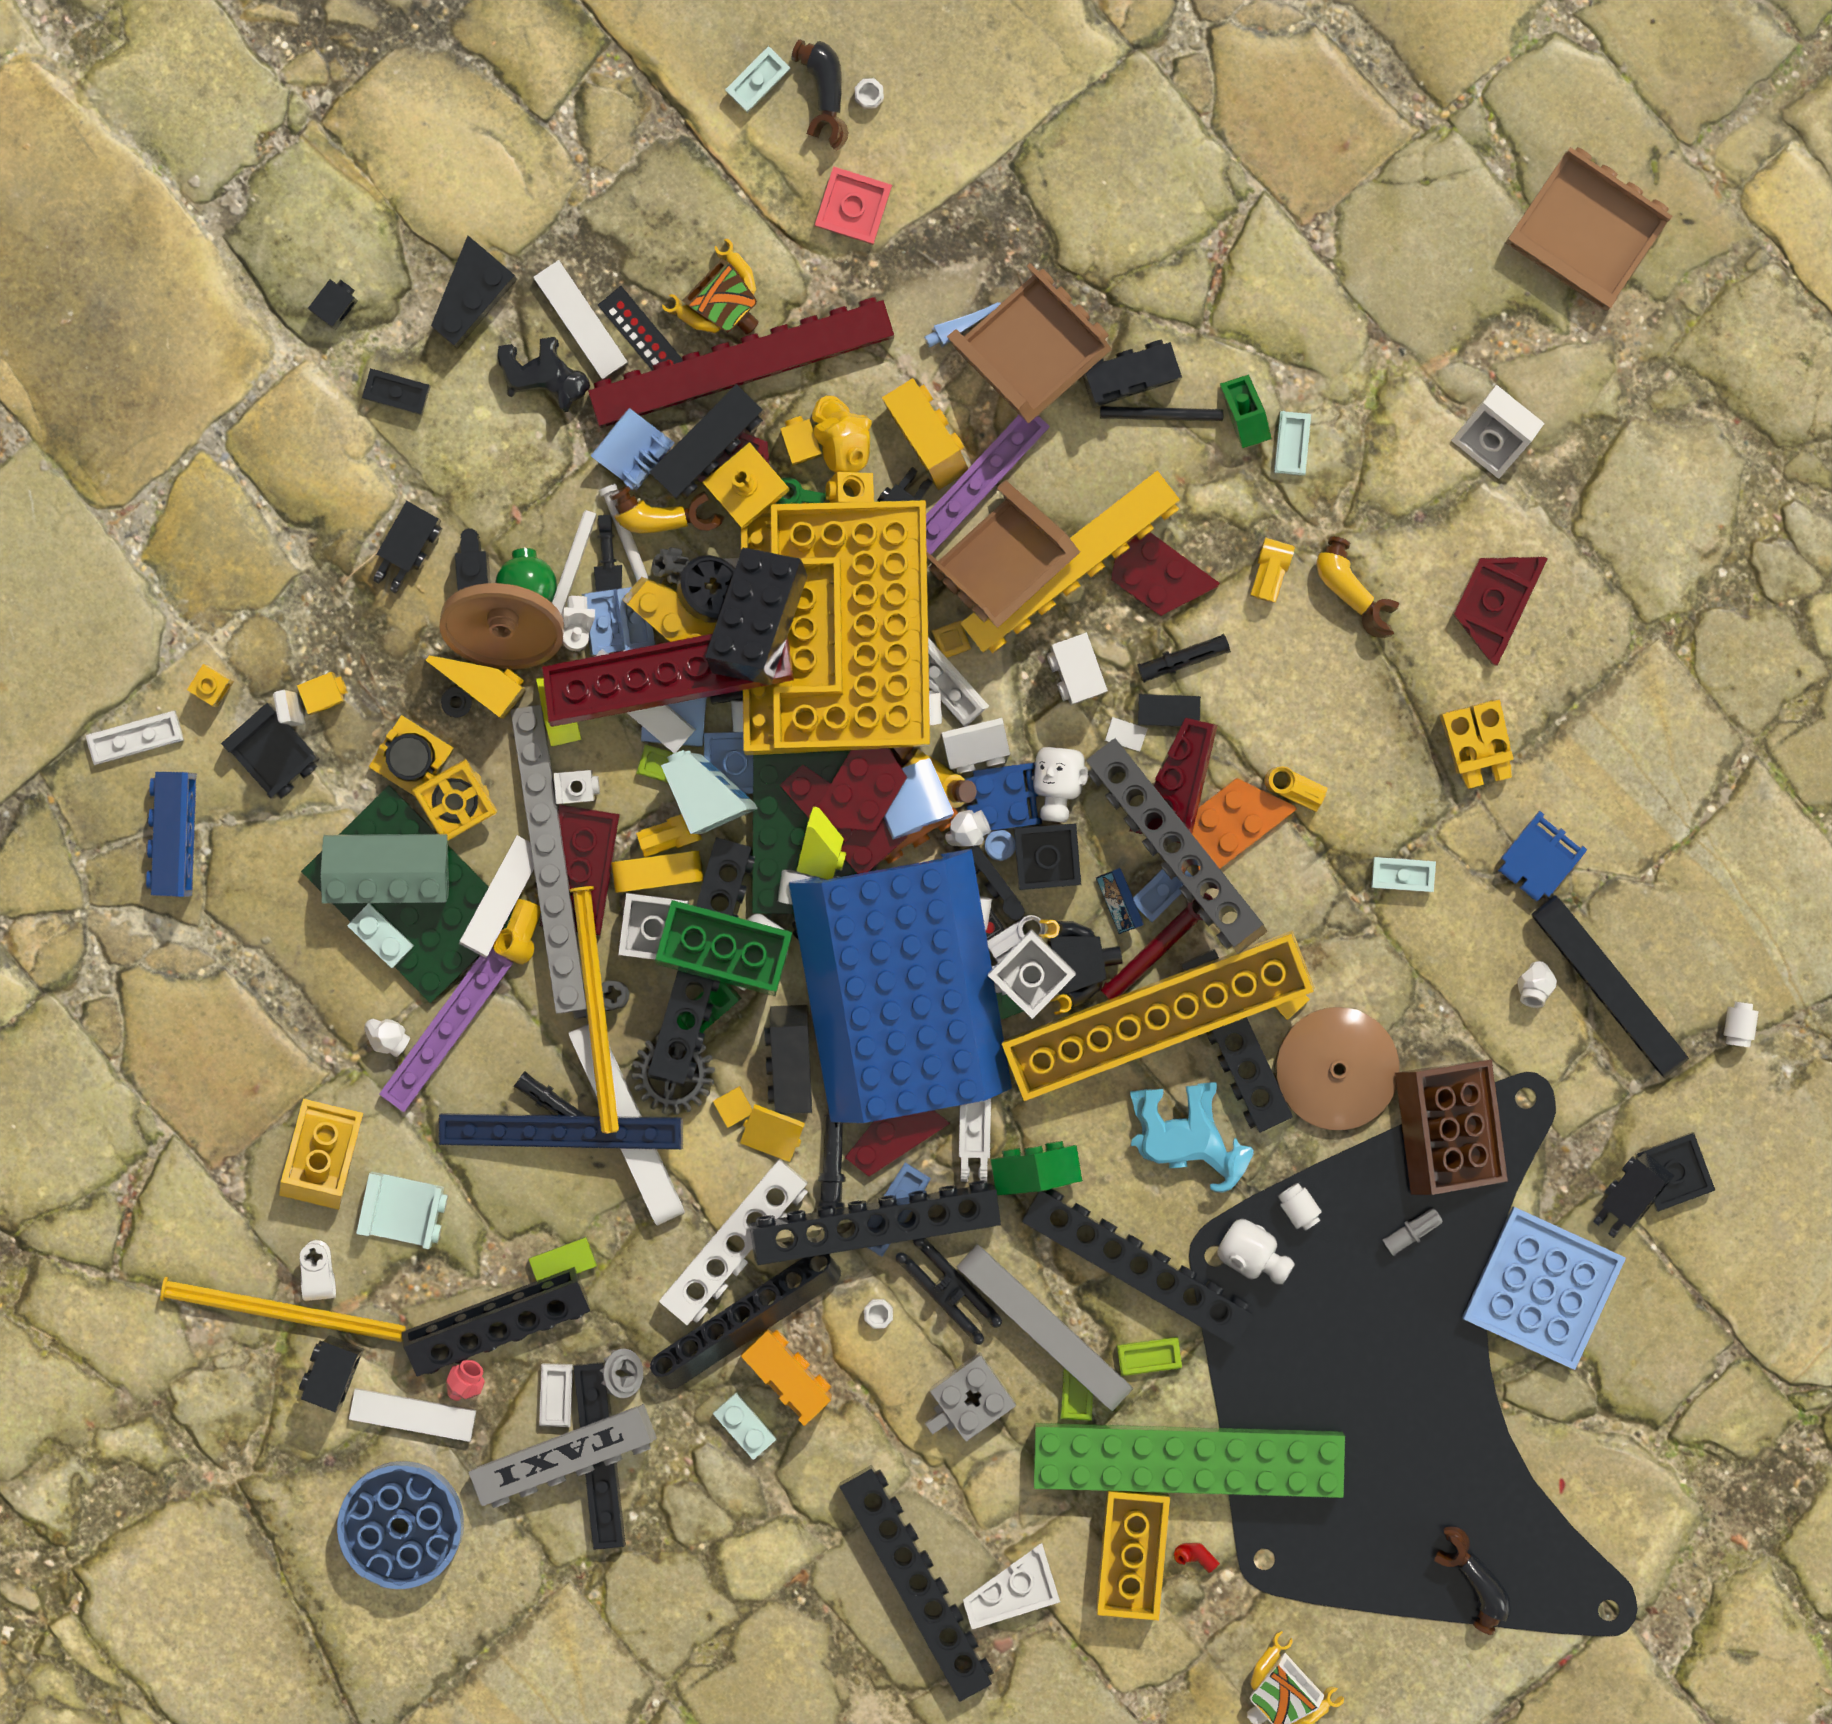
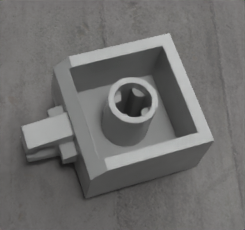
M979 1352L930 1388L931 1394L939 1404L934 1407L937 1414L925 1422V1425L932 1434L944 1426L949 1431L956 1427L963 1439L968 1441L1013 1409L1016 1403ZM971 1390L973 1393L979 1391L981 1393L978 1396L979 1402L976 1404L973 1401L967 1403L965 1401L968 1398L967 1391Z

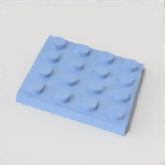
M1513 1206L1462 1319L1575 1370L1626 1258Z

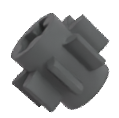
M672 547L669 550L661 549L652 562L654 576L661 577V585L672 586L677 584L678 576L688 564L689 559L688 557H682V549Z

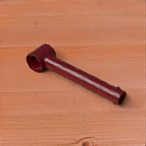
M1204 893L1203 897L1207 898L1208 900H1213L1212 896L1209 893ZM1187 900V907L1116 976L1108 983L1105 981L1101 991L1109 999L1121 996L1199 920H1203L1198 913L1193 911L1192 904L1194 901L1189 903Z

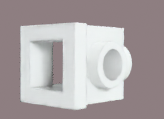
M592 770L554 773L556 804L595 801V795L600 794L599 777L593 776ZM574 781H580L583 785L582 790L578 793L573 792L571 789Z

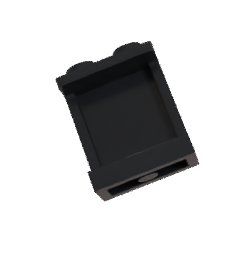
M268 702L221 743L267 792L270 799H275L277 796L283 799L295 788L292 783L299 776L305 779L317 769L315 762L320 759L291 725L278 722L276 708Z

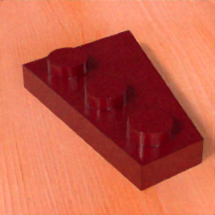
M935 1110L873 1121L845 1158L870 1177L949 1125L950 1122Z

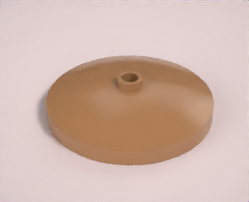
M501 583L473 585L459 590L450 596L441 610L439 628L445 643L461 657L482 666L496 669L508 668L509 670L537 666L551 659L559 651L563 642L564 621L559 610L545 597L523 587Z
M1329 1007L1311 1012L1289 1029L1280 1044L1276 1058L1278 1086L1291 1110L1314 1126L1328 1130H1348L1362 1126L1373 1120L1386 1108L1397 1088L1395 1073L1399 1072V1058L1394 1042L1379 1022L1358 1010L1345 1007ZM1338 1063L1343 1064L1345 1068L1341 1075L1335 1074L1333 1070L1334 1066Z

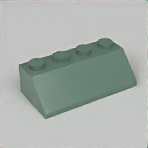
M448 834L323 835L321 860L322 903H434L447 901L449 896Z

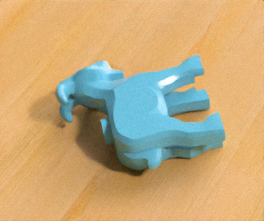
M1217 1082L1186 1086L1188 1118L1164 1121L1158 1113V1103L1163 1097V1089L1130 1091L1135 1115L1142 1126V1134L1136 1135L1130 1144L1138 1148L1140 1155L1144 1159L1158 1164L1169 1163V1168L1187 1167V1161L1204 1160L1225 1178V1181L1220 1184H1210L1211 1190L1224 1193L1231 1190L1246 1172L1254 1150L1251 1146L1239 1144L1237 1138H1234L1232 1151H1226L1212 1114V1098L1217 1090Z

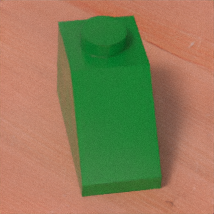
M1249 374L1220 383L1233 428L1242 448L1272 439L1265 409Z

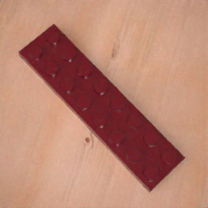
M713 634L542 667L548 722L551 727L767 686V684L712 673L705 655ZM788 636L772 684L794 680Z

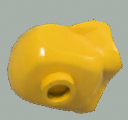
M826 395L821 397L815 404L812 419L819 423L814 427V436L818 443L822 445L826 465L834 473L861 471L869 460V429L872 425V420L866 415L850 413L849 408L835 396Z

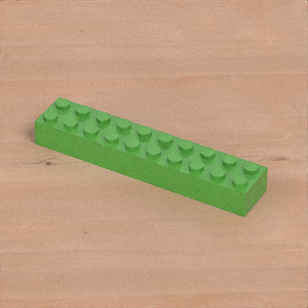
M1035 1423L1034 1489L1343 1498L1345 1435L1343 1432Z

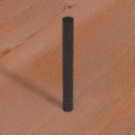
M1100 406V419L1223 421L1224 416L1223 409Z

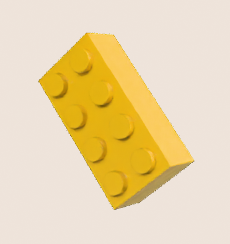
M1106 1492L1096 1602L1097 1615L1159 1621L1170 1505L1169 1493Z

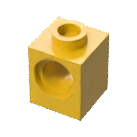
M802 416L784 422L786 427L780 428L792 466L822 456L810 419L803 421Z
M836 472L826 483V499L830 500V503L874 502L873 473ZM844 485L849 486L853 490L854 497L845 494L843 490Z
M202 664L187 691L211 706L218 707L234 681L209 665Z
M333 672L297 685L309 715L346 702L343 696L348 693L341 676L336 677Z

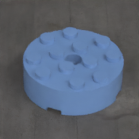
M410 1461L389 1462L377 1466L364 1474L352 1486L344 1498L337 1521L340 1548L350 1566L361 1577L381 1587L390 1589L414 1588L437 1577L449 1565L456 1554L464 1531L462 1505L452 1485L434 1469ZM396 1518L404 1519L408 1523V1531L405 1533L395 1531L392 1526L393 1520Z

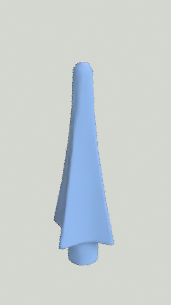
M997 302L972 314L934 325V328H932L933 332L924 336L928 347L930 348L940 343L941 348L950 342L947 336L957 329L960 333H963L987 317L1001 303Z

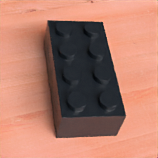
M742 547L705 655L712 673L767 685L772 684L808 576L801 559Z

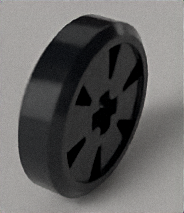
M712 555L699 556L688 562L680 572L676 584L678 598L685 610L701 621L717 623L735 567L728 561ZM707 584L712 585L711 589H716L714 594H710V589H705Z

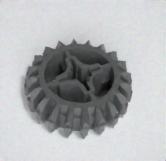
M646 1041L645 1045L650 1052L646 1053L643 1050H638L637 1054L644 1058L643 1063L639 1061L633 1062L634 1067L641 1068V1073H633L632 1079L642 1078L643 1082L634 1088L636 1091H640L643 1088L647 1091L641 1097V1100L644 1102L651 1096L655 1100L651 1103L650 1108L654 1110L660 1102L663 1104V1114L667 1113L669 1105H673V1112L675 1115H678L680 1113L679 1105L681 1104L684 1105L687 1112H690L692 1110L689 1103L690 1100H693L696 1105L700 1106L702 1101L697 1096L700 1092L704 1096H709L710 1094L707 1089L703 1088L704 1083L708 1085L714 1084L713 1079L706 1078V1073H714L715 1067H705V1063L713 1059L712 1055H707L704 1058L700 1055L706 1049V1046L703 1044L701 1051L694 1050L693 1057L698 1064L699 1074L694 1073L692 1081L686 1080V1082L697 1083L695 1089L684 1097L673 1098L676 1085L672 1084L670 1089V1083L665 1082V1091L662 1096L652 1087L649 1081L648 1072L656 1046L651 1041ZM681 1044L672 1045L671 1047H675L672 1058L682 1059L683 1051H686V1048Z

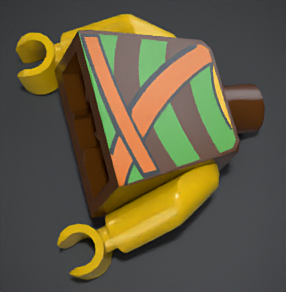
M724 239L726 245L730 247L728 251L720 252L717 246H715L716 255L721 260L682 301L676 295L669 294L670 297L676 300L674 308L668 309L663 304L662 308L669 314H677L679 319L696 330L716 333L723 329L728 333L737 325L745 334H749L759 323L749 312L757 303L754 297L756 285L753 271L738 253H734L732 242L729 239Z

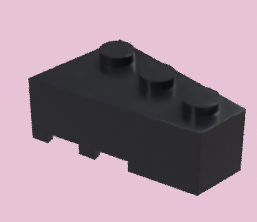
M467 235L431 326L458 349L516 282V276Z
M1162 339L1146 344L1145 350L1134 352L1133 349H1129L1115 354L1116 358L1104 361L1102 358L1082 376L1092 408L1181 380L1182 375L1171 342L1163 344Z
M807 1005L771 1006L770 1027L764 1028L765 1046H771L772 1056L766 1057L767 1075H773V1085H768V1104H774L775 1112L780 1114L812 1113Z

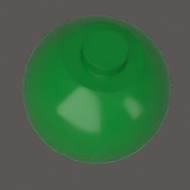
M520 548L512 551V559L503 564L498 571L495 583L510 584L529 589L545 597L551 603L557 590L556 577L552 568L544 560L537 558L536 550L531 548Z

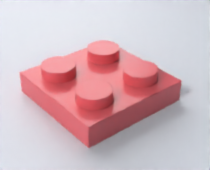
M833 166L815 227L874 245L892 185Z

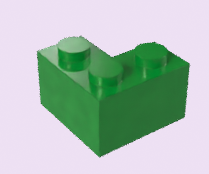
M1063 1141L1045 1143L1046 1149L1044 1150L1042 1145L1024 1148L1025 1153H1021L1020 1148L1003 1150L1002 1157L991 1159L997 1196L1039 1192L1083 1181L1077 1145L1064 1146Z

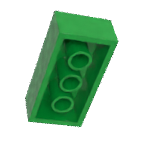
M671 900L655 964L776 997L792 932Z

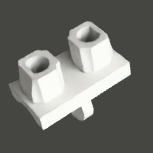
M569 596L567 607H564L562 612L564 621L562 643L571 651H581L588 644L589 633L595 619V609H587V597Z

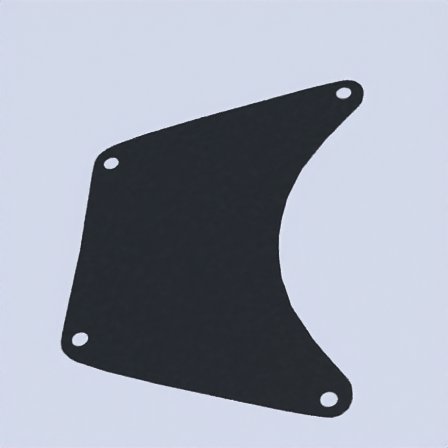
M1523 1072L1495 1082L1507 1182L1434 1195H1411L1402 1124L1248 1197L1210 1220L1198 1231L1191 1242L1189 1251L1190 1268L1197 1273L1195 1279L1205 1285L1208 1280L1224 1289L1222 1295L1230 1300H1233L1236 1296L1251 1305L1248 1310L1254 1315L1236 1347L1202 1328L1219 1428L1343 1432L1345 1435L1343 1498L1228 1494L1239 1567L1247 1582L1258 1590L1270 1595L1316 1605L1393 1616L1473 1624L1476 1619H1480L1478 1617L1480 1610L1477 1607L1478 1597L1459 1571L1460 1566L1447 1567L1434 1561L1439 1549L1448 1554L1458 1552L1457 1547L1446 1539L1443 1531L1445 1527H1457L1462 1529L1469 1538L1470 1546L1468 1553L1470 1555L1474 1553L1506 1589L1510 1598L1511 1611L1508 1619L1500 1621L1497 1626L1493 1627L1586 1636H1618L1628 1631L1635 1622L1638 1610L1632 1585L1568 1522L1531 1476L1509 1434L1497 1398L1490 1367L1487 1330L1462 1319L1503 1229L1516 1193L1553 1123L1556 1114V1101L1554 1090L1547 1079L1535 1072ZM1530 1088L1535 1092L1536 1102L1531 1108L1523 1109L1517 1105L1515 1095L1520 1089ZM1296 1183H1299L1302 1188L1305 1187L1322 1211L1318 1215L1320 1221L1307 1230H1304L1303 1227L1296 1229L1280 1206L1282 1202L1278 1196ZM1434 1208L1442 1218V1224L1419 1238V1243L1415 1241L1393 1256L1383 1239L1404 1227V1222L1408 1221L1410 1223L1429 1209ZM1246 1219L1255 1225L1262 1226L1266 1232L1270 1233L1277 1241L1275 1253L1279 1256L1291 1258L1295 1265L1283 1284H1275L1265 1272H1262L1255 1279H1249L1224 1263L1217 1267L1210 1266L1205 1260V1252L1213 1245H1220L1236 1220ZM1194 1288L1196 1301L1198 1302L1201 1293L1198 1289ZM1221 1303L1213 1305L1210 1310V1316L1218 1320L1224 1318L1227 1314V1307ZM1268 1549L1274 1554L1275 1562L1270 1569L1261 1570L1255 1565L1254 1556L1258 1550ZM1605 1600L1615 1601L1619 1606V1615L1612 1621L1603 1620L1598 1613L1600 1604Z

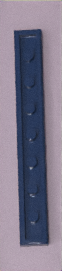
M439 1114V1145L683 1149V1117L617 1116L619 1130L615 1133L605 1134L601 1131L599 1116Z

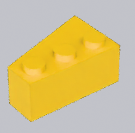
M912 378L882 397L887 410L916 452L921 464L927 469L938 491L961 477L968 470V466L961 453V450L965 448L955 432L950 435L945 428L949 422L940 408L934 411L929 402L933 398L924 384L919 387Z
M641 577L622 599L670 642L713 634L716 623L704 622L689 614L682 606L676 590Z

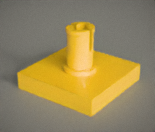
M750 442L703 481L706 488L743 530L769 509L771 504H775L790 491L789 487Z

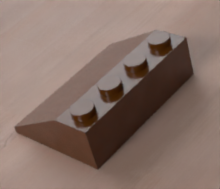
M1492 1059L1395 1073L1411 1195H1434L1508 1181Z

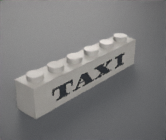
M642 1404L475 1467L469 1471V1475L481 1506L491 1503L492 1507L496 1508L510 1502L509 1496L519 1493L522 1498L537 1492V1486L547 1482L548 1486L551 1487L566 1481L565 1475L576 1472L577 1476H581L593 1471V1464L604 1461L605 1466L622 1460L621 1454L632 1450L633 1455L647 1451L651 1449L649 1443L656 1440L657 1436L645 1405Z

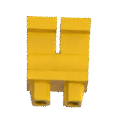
M1500 699L1439 714L1447 736L1456 773L1461 774L1466 788L1484 785L1480 768L1491 766L1494 781L1512 777L1510 761L1514 760ZM1472 718H1474V722H1475V726H1476V730H1477V734H1478V735H1476V731H1475V727H1474V723H1473V719H1472Z

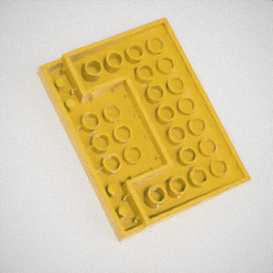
M926 500L771 504V507L744 530L741 528V550L744 547L799 558L802 560L808 576L788 633L794 680L743 690V740L745 755L930 746Z

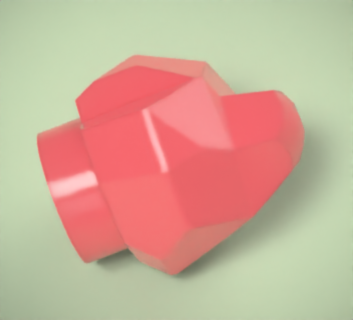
M464 1360L460 1365L452 1366L446 1381L448 1396L455 1401H459L461 1398L468 1399L481 1394L485 1383L482 1377L483 1368L473 1360Z

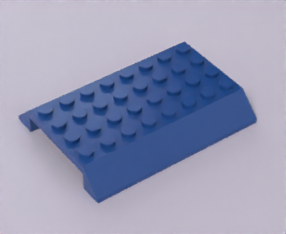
M972 849L941 854L942 859L822 881L819 877L789 882L831 1122H873L985 1101L1012 1089L1008 1061L1002 1046L1004 1037L995 984L988 976L992 966Z

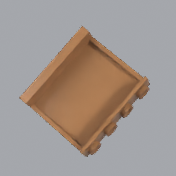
M1570 147L1505 243L1603 310L1608 311L1662 229L1673 216L1667 212L1669 208L1656 199H1653L1651 202L1642 196L1643 190L1631 182L1623 183L1616 178L1618 174L1606 165L1600 167L1592 162V156L1579 147L1576 150Z
M1030 263L1027 265V268L1033 276L969 333L963 336L955 329L947 336L957 352L1028 424L1112 350L1105 340L1109 335L1098 322L1092 325L1088 321L1091 317L1079 304L1074 307L1070 303L1072 301L1070 295L1061 286L1056 289L1052 285L1054 280L1043 268L1038 271Z
M1007 480L997 487L1006 500L946 555L937 561L927 552V559L931 563L928 567L930 572L939 581L945 578L942 581L944 585L954 595L960 592L957 594L958 598L969 609L974 605L972 611L982 622L985 623L987 620H990L997 628L1080 553L1068 535Z

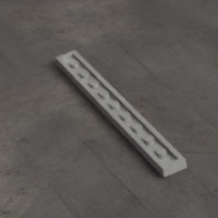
M536 705L511 709L556 1014L587 1010L542 706Z

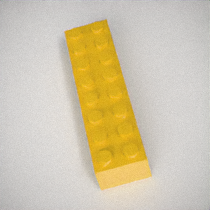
M1157 470L1070 537L1080 553L998 628L990 620H987L985 623L982 622L974 612L960 622V624L982 652L990 650L991 653H995L1007 643L1004 637L1012 631L1016 634L1021 633L1032 624L1029 620L1031 616L1037 612L1040 615H1044L1057 605L1053 599L1061 593L1066 597L1081 586L1078 582L1079 579L1086 574L1092 578L1106 566L1102 562L1110 555H1113L1116 559L1130 548L1127 542L1137 536L1141 540L1153 531L1152 523L1160 517L1165 521L1179 510L1176 506L1180 502L1179 497Z

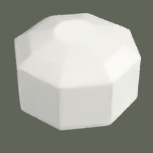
M875 78L862 79L855 87V101L863 109H876L884 100L883 86Z
M872 1299L864 1307V1321L873 1329L886 1328L893 1320V1307L885 1299Z

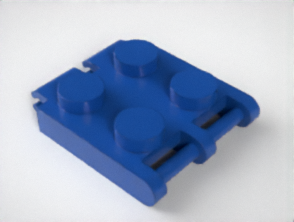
M1034 763L973 771L974 777L964 779L975 784L977 790L975 799H977L978 805L967 806V810H972L973 813L982 810L991 831L1042 824V819L1038 818L1036 796L1038 794L1033 788L1032 769H1035ZM1023 770H1026L1028 783L1027 792L1025 790ZM1027 798H1030L1032 819H1029Z
M1541 811L1536 813L1500 857L1504 863L1498 870L1514 884L1523 876L1526 880L1520 889L1535 901H1538L1543 894L1550 897L1587 851L1584 846L1579 847L1564 835L1566 832L1562 828L1558 830L1543 817L1545 814ZM1540 822L1555 835L1552 837L1537 824ZM1560 839L1564 843H1566L1570 848H1572L1576 853L1573 854L1561 843H1559Z

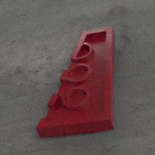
M1185 718L1168 752L1169 756L1155 778L1154 787L1188 830L1193 833L1218 725ZM1159 818L1150 821L1148 829L1156 830L1160 828L1163 820Z
M802 765L780 786L810 819L813 806L817 807L831 783L805 765ZM884 820L881 821L876 831L836 828L844 838L841 851L846 852L845 860L858 874L871 871L908 838L906 835L892 839Z

